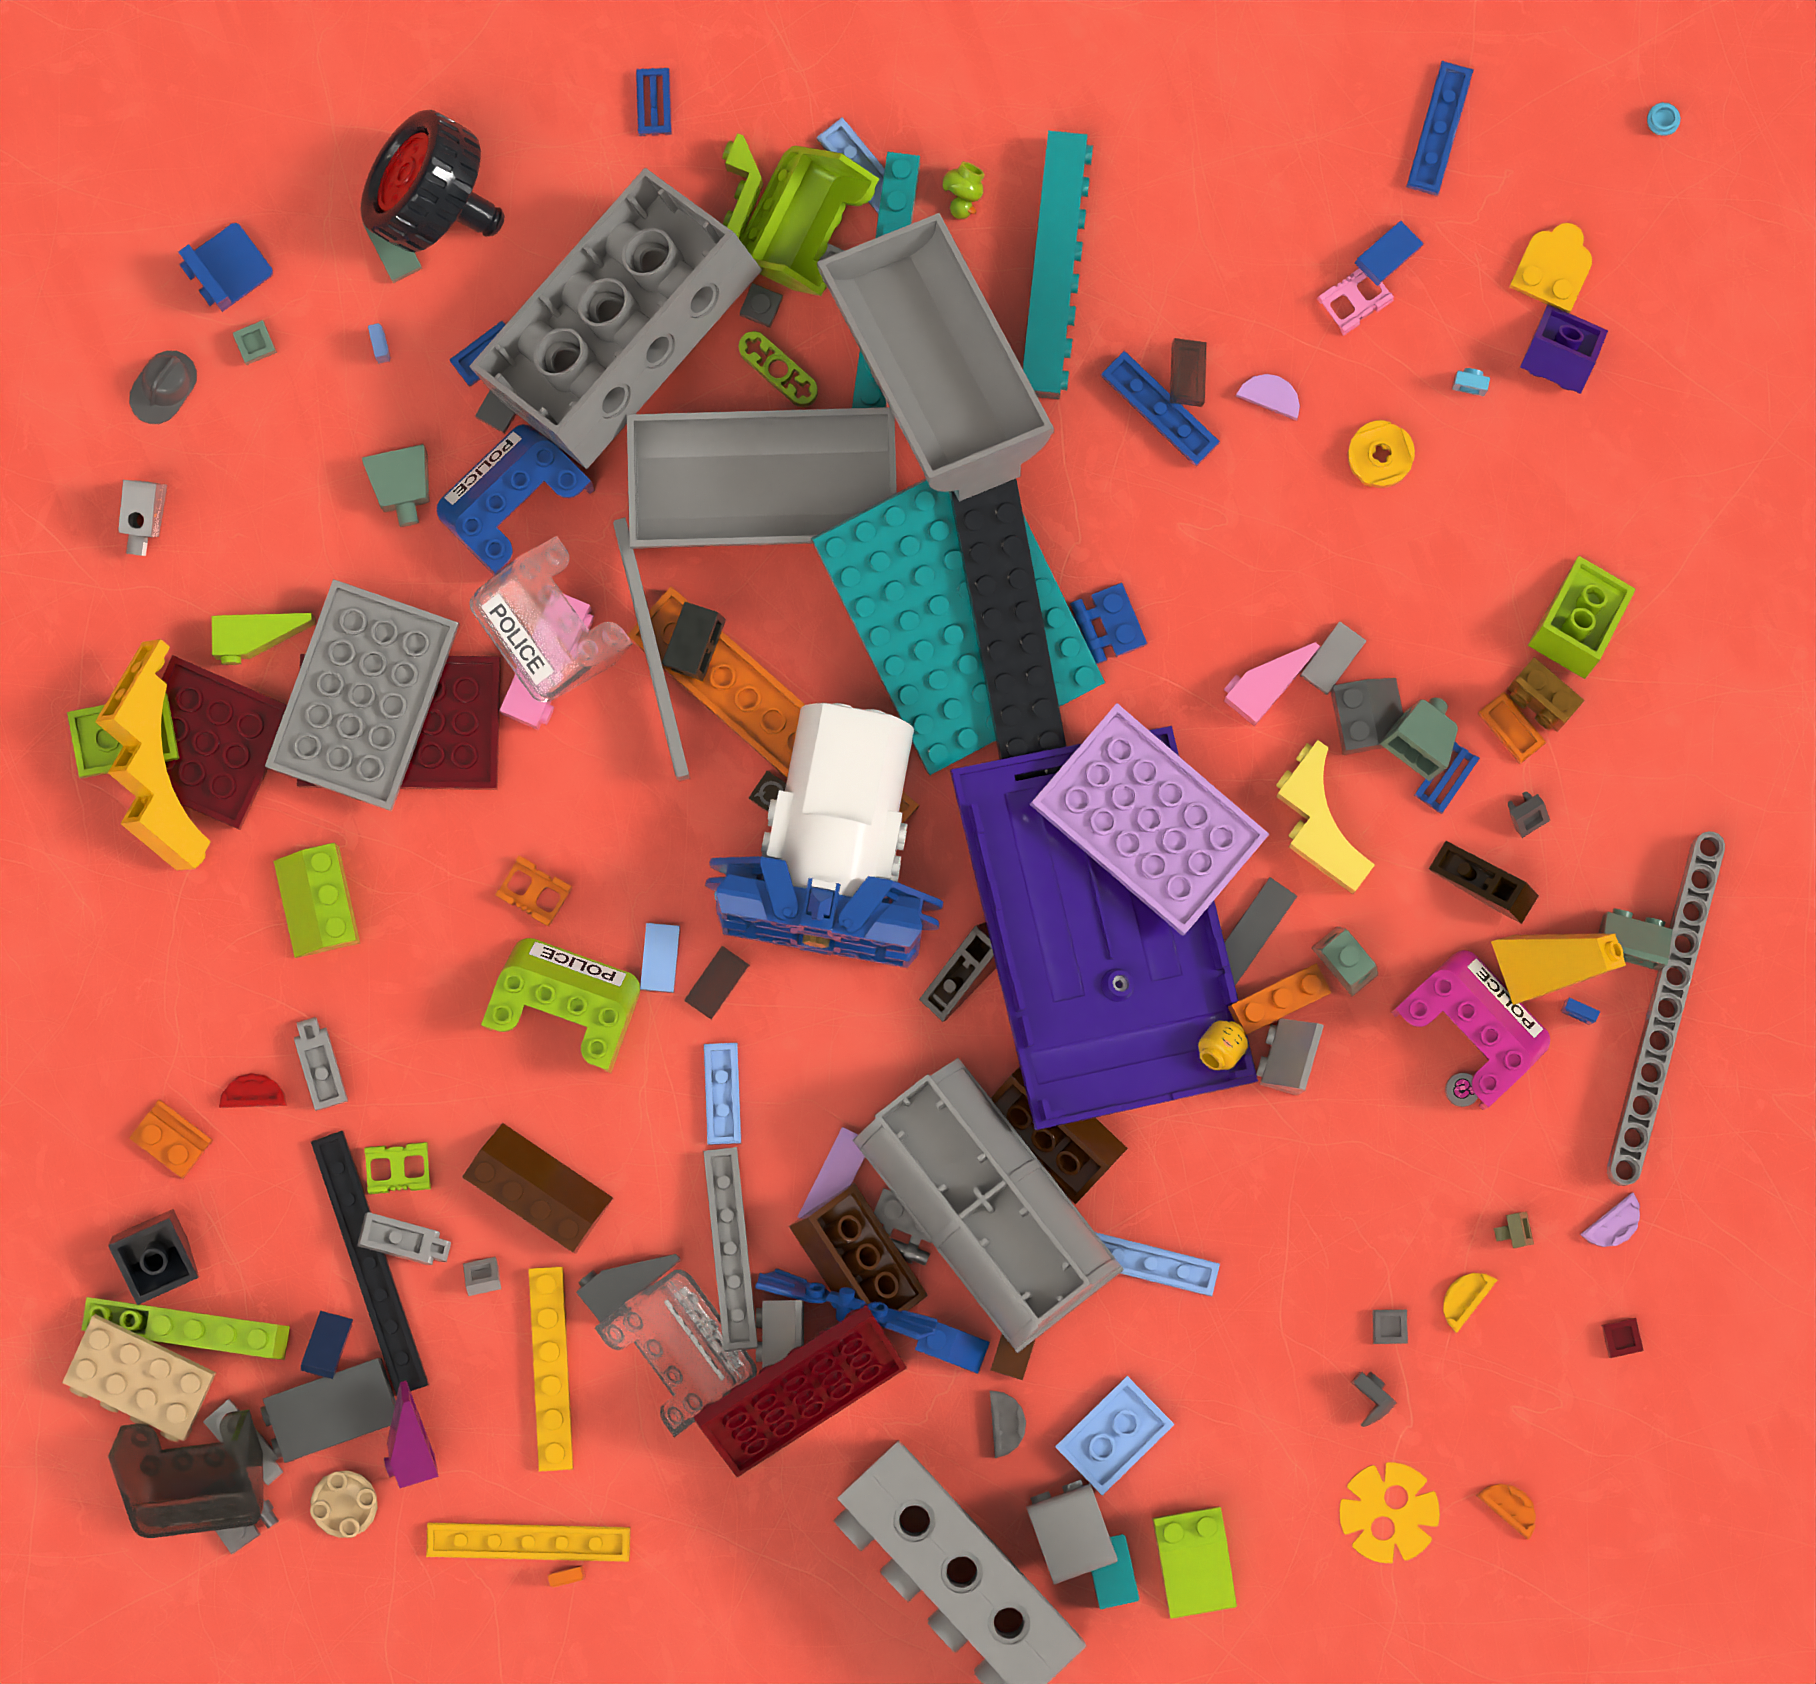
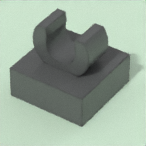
M1528 792L1522 793L1525 802L1517 807L1512 801L1508 802L1514 827L1522 838L1550 821L1545 803L1538 794L1532 797Z

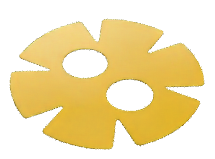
M1393 1462L1386 1463L1385 1482L1382 1481L1375 1465L1359 1472L1349 1482L1347 1488L1358 1496L1361 1501L1342 1499L1340 1503V1523L1344 1534L1347 1535L1364 1529L1361 1535L1354 1541L1352 1547L1370 1560L1389 1564L1393 1563L1395 1543L1405 1561L1420 1554L1430 1544L1432 1538L1419 1528L1418 1524L1437 1527L1440 1516L1439 1502L1434 1491L1415 1496L1427 1482V1479L1417 1470L1407 1465ZM1399 1485L1407 1491L1408 1501L1401 1509H1392L1385 1503V1492L1391 1486ZM1378 1517H1388L1395 1525V1532L1388 1540H1378L1371 1532V1525Z

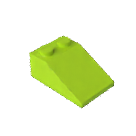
M1578 556L1538 624L1528 646L1586 679L1600 661L1636 589Z
M1217 1506L1152 1518L1170 1619L1237 1607L1221 1507Z

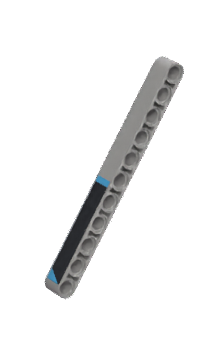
M1708 831L1699 835L1693 840L1689 850L1669 927L1673 930L1668 964L1658 970L1607 1165L1609 1180L1618 1186H1626L1636 1182L1643 1168L1725 852V842L1715 832ZM1702 840H1710L1714 843L1716 848L1714 856H1706L1701 852L1700 843ZM1693 872H1702L1706 876L1707 885L1705 888L1700 889L1693 885L1691 880ZM1685 904H1693L1698 908L1699 917L1696 921H1690L1684 916L1683 908ZM1677 936H1685L1689 939L1691 947L1688 953H1681L1676 949L1675 939ZM1669 968H1676L1681 972L1682 981L1679 985H1672L1667 980L1666 973ZM1661 1000H1668L1673 1004L1674 1013L1670 1018L1663 1017L1659 1013L1658 1004ZM1653 1032H1659L1665 1037L1666 1043L1662 1050H1656L1651 1046L1650 1036ZM1645 1064L1655 1067L1657 1078L1654 1082H1647L1642 1078L1641 1069ZM1637 1096L1643 1097L1648 1101L1649 1109L1645 1115H1640L1633 1109V1101ZM1628 1129H1634L1639 1133L1640 1143L1637 1147H1630L1626 1144L1624 1135ZM1620 1161L1629 1163L1632 1168V1174L1628 1180H1623L1616 1174V1166Z

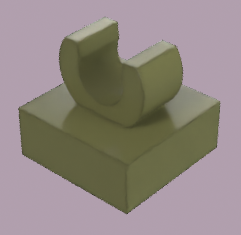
M1527 1211L1506 1215L1508 1226L1494 1228L1496 1242L1511 1239L1513 1248L1534 1244Z

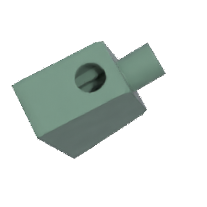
M422 444L362 457L363 465L383 512L396 510L400 527L419 523L416 506L429 502L428 454L425 446Z
M1431 698L1427 702L1421 699L1402 714L1381 740L1380 745L1430 781L1448 767L1458 727L1455 722L1445 715L1448 705L1444 700Z
M1337 926L1312 947L1313 951L1351 996H1354L1378 976L1377 965L1346 928Z

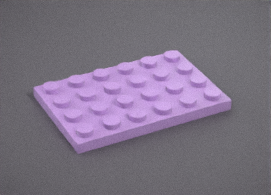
M1118 703L1115 704L1030 803L1034 809L1182 936L1187 933L1269 835L1268 832Z

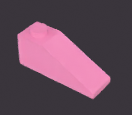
M1316 642L1247 671L1242 678L1236 674L1224 689L1228 693L1224 702L1255 726L1318 652L1320 645Z

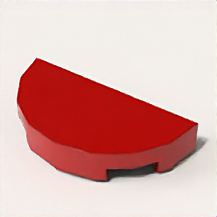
M255 1073L238 1076L229 1083L221 1094L219 1108L287 1106L285 1094L278 1083L265 1075Z

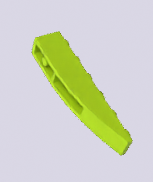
M87 1297L81 1330L86 1331L92 1316L96 1314L150 1341L285 1360L290 1326Z

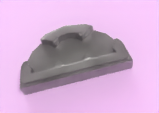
M990 1391L995 1458L1008 1455L1019 1446L1025 1435L1026 1419L1023 1409L1014 1398L1004 1392Z

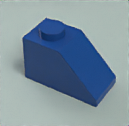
M937 1322L935 1334L919 1339L915 1350L978 1374L990 1342Z

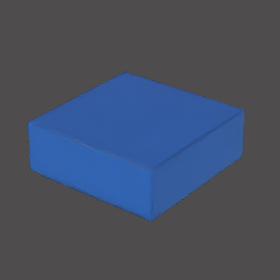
M1572 998L1566 999L1561 1009L1562 1013L1588 1025L1595 1023L1600 1013L1599 1010Z

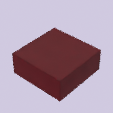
M1636 1318L1602 1325L1609 1358L1644 1351Z

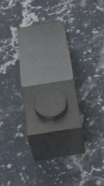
M677 1254L603 1270L599 1274L593 1270L578 1282L581 1288L576 1293L600 1323L604 1324L679 1263L681 1258Z

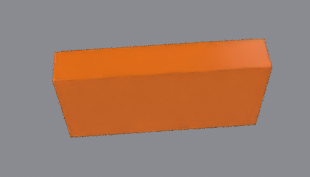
M1505 691L1477 713L1519 764L1547 743Z

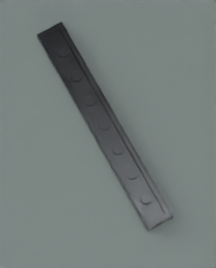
M340 1131L314 1140L311 1144L396 1396L400 1382L406 1380L410 1391L428 1386L430 1384L386 1254L357 1246L365 1213H371L345 1133Z

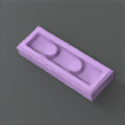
M844 1127L841 1128L798 1218H801L810 1210L852 1184L865 1158L853 1142V1139L858 1134Z

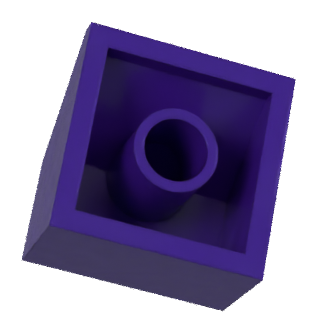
M1547 304L1520 368L1527 370L1533 376L1543 377L1555 382L1565 390H1573L1581 394L1597 361L1608 330Z

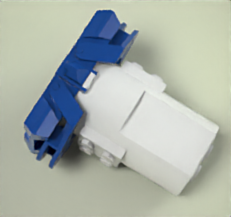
M814 703L801 707L785 791L779 790L777 800L771 799L767 819L768 826H771L772 830L771 833H764L761 848L762 856L710 859L709 865L712 869L726 874V877L708 878L705 883L707 888L716 891L717 915L724 935L800 948V950L830 956L833 954L908 968L919 955L922 930L939 929V921L923 914L922 911L940 910L943 907V901L898 883L901 856H896L897 850H904L907 824L902 823V813L899 812L914 734V728L909 723L879 710L857 709L842 703Z

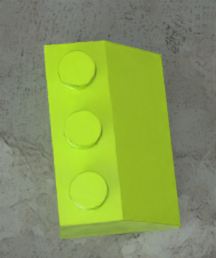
M336 843L304 849L274 861L295 958L360 944L340 848Z

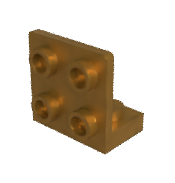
M1535 657L1507 688L1511 692L1509 697L1523 709L1528 706L1537 714L1535 720L1549 731L1553 728L1558 732L1585 701Z

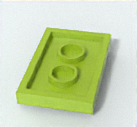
M166 693L161 717V739L165 762L179 759ZM105 705L67 712L78 775L81 779L107 774L123 748L122 744L95 722Z

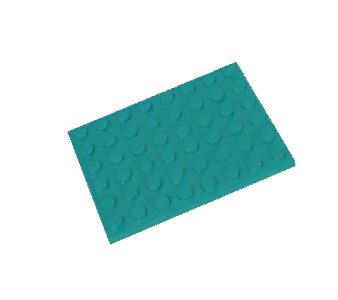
M925 478L812 537L811 540L900 719L909 723L914 728L912 743L927 773L932 775L996 741L949 491L942 492L932 489ZM1023 514L1060 707L1104 684L1105 681Z

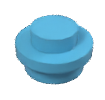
M1669 103L1656 104L1648 113V127L1659 136L1671 135L1679 127L1680 113L1675 106Z

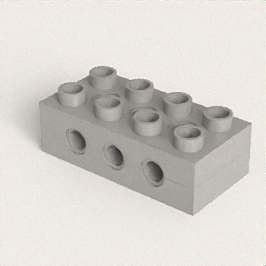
M644 168L469 367L505 406L588 469L625 427L627 415L636 414L762 269L733 231L647 168Z
M900 1440L837 1498L846 1509L835 1518V1524L860 1551L874 1539L881 1545L892 1559L881 1568L880 1572L907 1602L920 1590L928 1596L939 1609L927 1619V1623L947 1646L956 1653L969 1641L985 1658L974 1669V1674L982 1684H1047L1087 1646L1074 1628ZM918 1505L928 1512L930 1523L925 1530L913 1533L903 1527L900 1514L906 1507ZM959 1556L970 1558L977 1567L973 1578L967 1582L952 1580L946 1570L952 1559ZM1003 1608H1015L1023 1615L1021 1625L1013 1632H1002L993 1623L995 1615Z

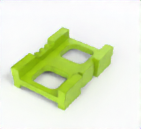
M428 1142L407 1144L405 1148L390 1147L386 1149V1146L364 1148L367 1191L369 1194L390 1193L389 1189L391 1191H396V1189L401 1191L402 1188L403 1190H408V1187L410 1191L431 1189ZM407 1156H422L424 1159V1175L417 1178H407L405 1175L404 1159ZM388 1158L391 1166L390 1179L374 1181L371 1174V1161Z

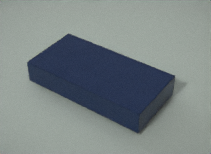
M320 1311L301 1362L300 1370L333 1379L351 1331L353 1319Z

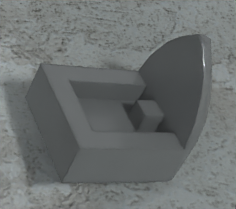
M1371 1371L1367 1376L1363 1372H1359L1351 1381L1355 1387L1376 1404L1361 1423L1362 1427L1369 1426L1380 1420L1396 1405V1401L1382 1390L1386 1384Z

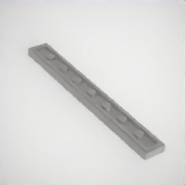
M626 518L614 520L613 525L675 776L679 781L690 779L634 549L629 547L628 524Z

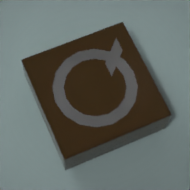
M766 771L749 796V800L768 812L771 799L777 800L779 790L785 791L786 783L769 771Z

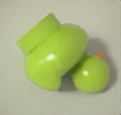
M962 162L958 169L948 171L943 178L944 191L950 190L954 195L958 196L950 204V212L957 219H965L970 214H976L977 211L972 202L978 201L984 192L981 181L985 174L981 169L968 162Z

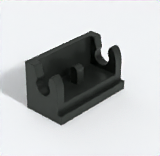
M684 602L662 664L670 667L672 671L703 681L726 619L719 612Z

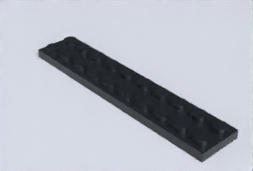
M1015 478L962 501L958 500L954 491H949L999 759L1066 747L1017 479ZM1061 767L1015 775V780L1019 781L1055 774Z

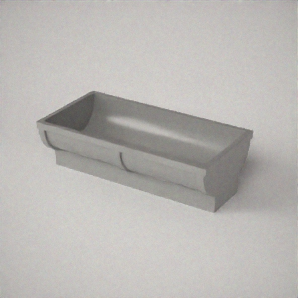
M940 213L818 261L817 268L834 298L871 370L874 380L880 387L919 462L929 486L937 491H954L958 500L962 501L1020 477L1021 464L1029 460L1045 446L1051 434L1054 433V427Z
M890 407L627 415L630 548L813 544L812 537L897 493L895 416Z
M956 1058L931 1076L929 1074L924 1076L875 1115L876 1119L853 1139L856 1146L1017 1353L1124 1270L959 1058Z

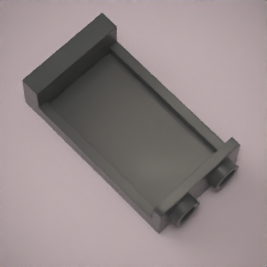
M376 1358L337 1372L333 1379L323 1377L263 1399L265 1406L260 1407L266 1426L272 1425L276 1438L271 1439L276 1457H283L284 1463H288L391 1426L396 1399L382 1358Z

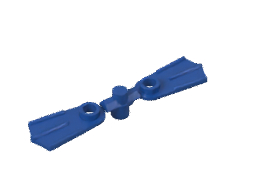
M777 1268L775 1271L767 1274L760 1273L755 1286L756 1289L810 1303L829 1301L833 1308L836 1309V1319L840 1322L844 1320L849 1312L861 1309L867 1305L865 1301L854 1298L855 1291L851 1288H841L839 1293L835 1291L829 1292L823 1284L809 1283L804 1278ZM880 1302L868 1304L869 1310L882 1327L916 1340L935 1334L938 1322L935 1318L905 1310L889 1309L886 1304Z

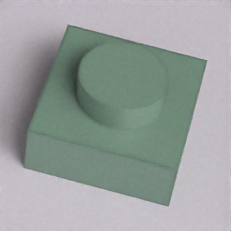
M263 320L232 333L246 365L277 353Z

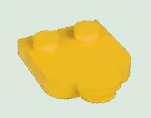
M1563 223L1558 225L1553 232L1541 231L1535 234L1528 244L1509 288L1570 313L1592 266V256L1588 249L1583 246L1584 236L1580 228L1571 223Z

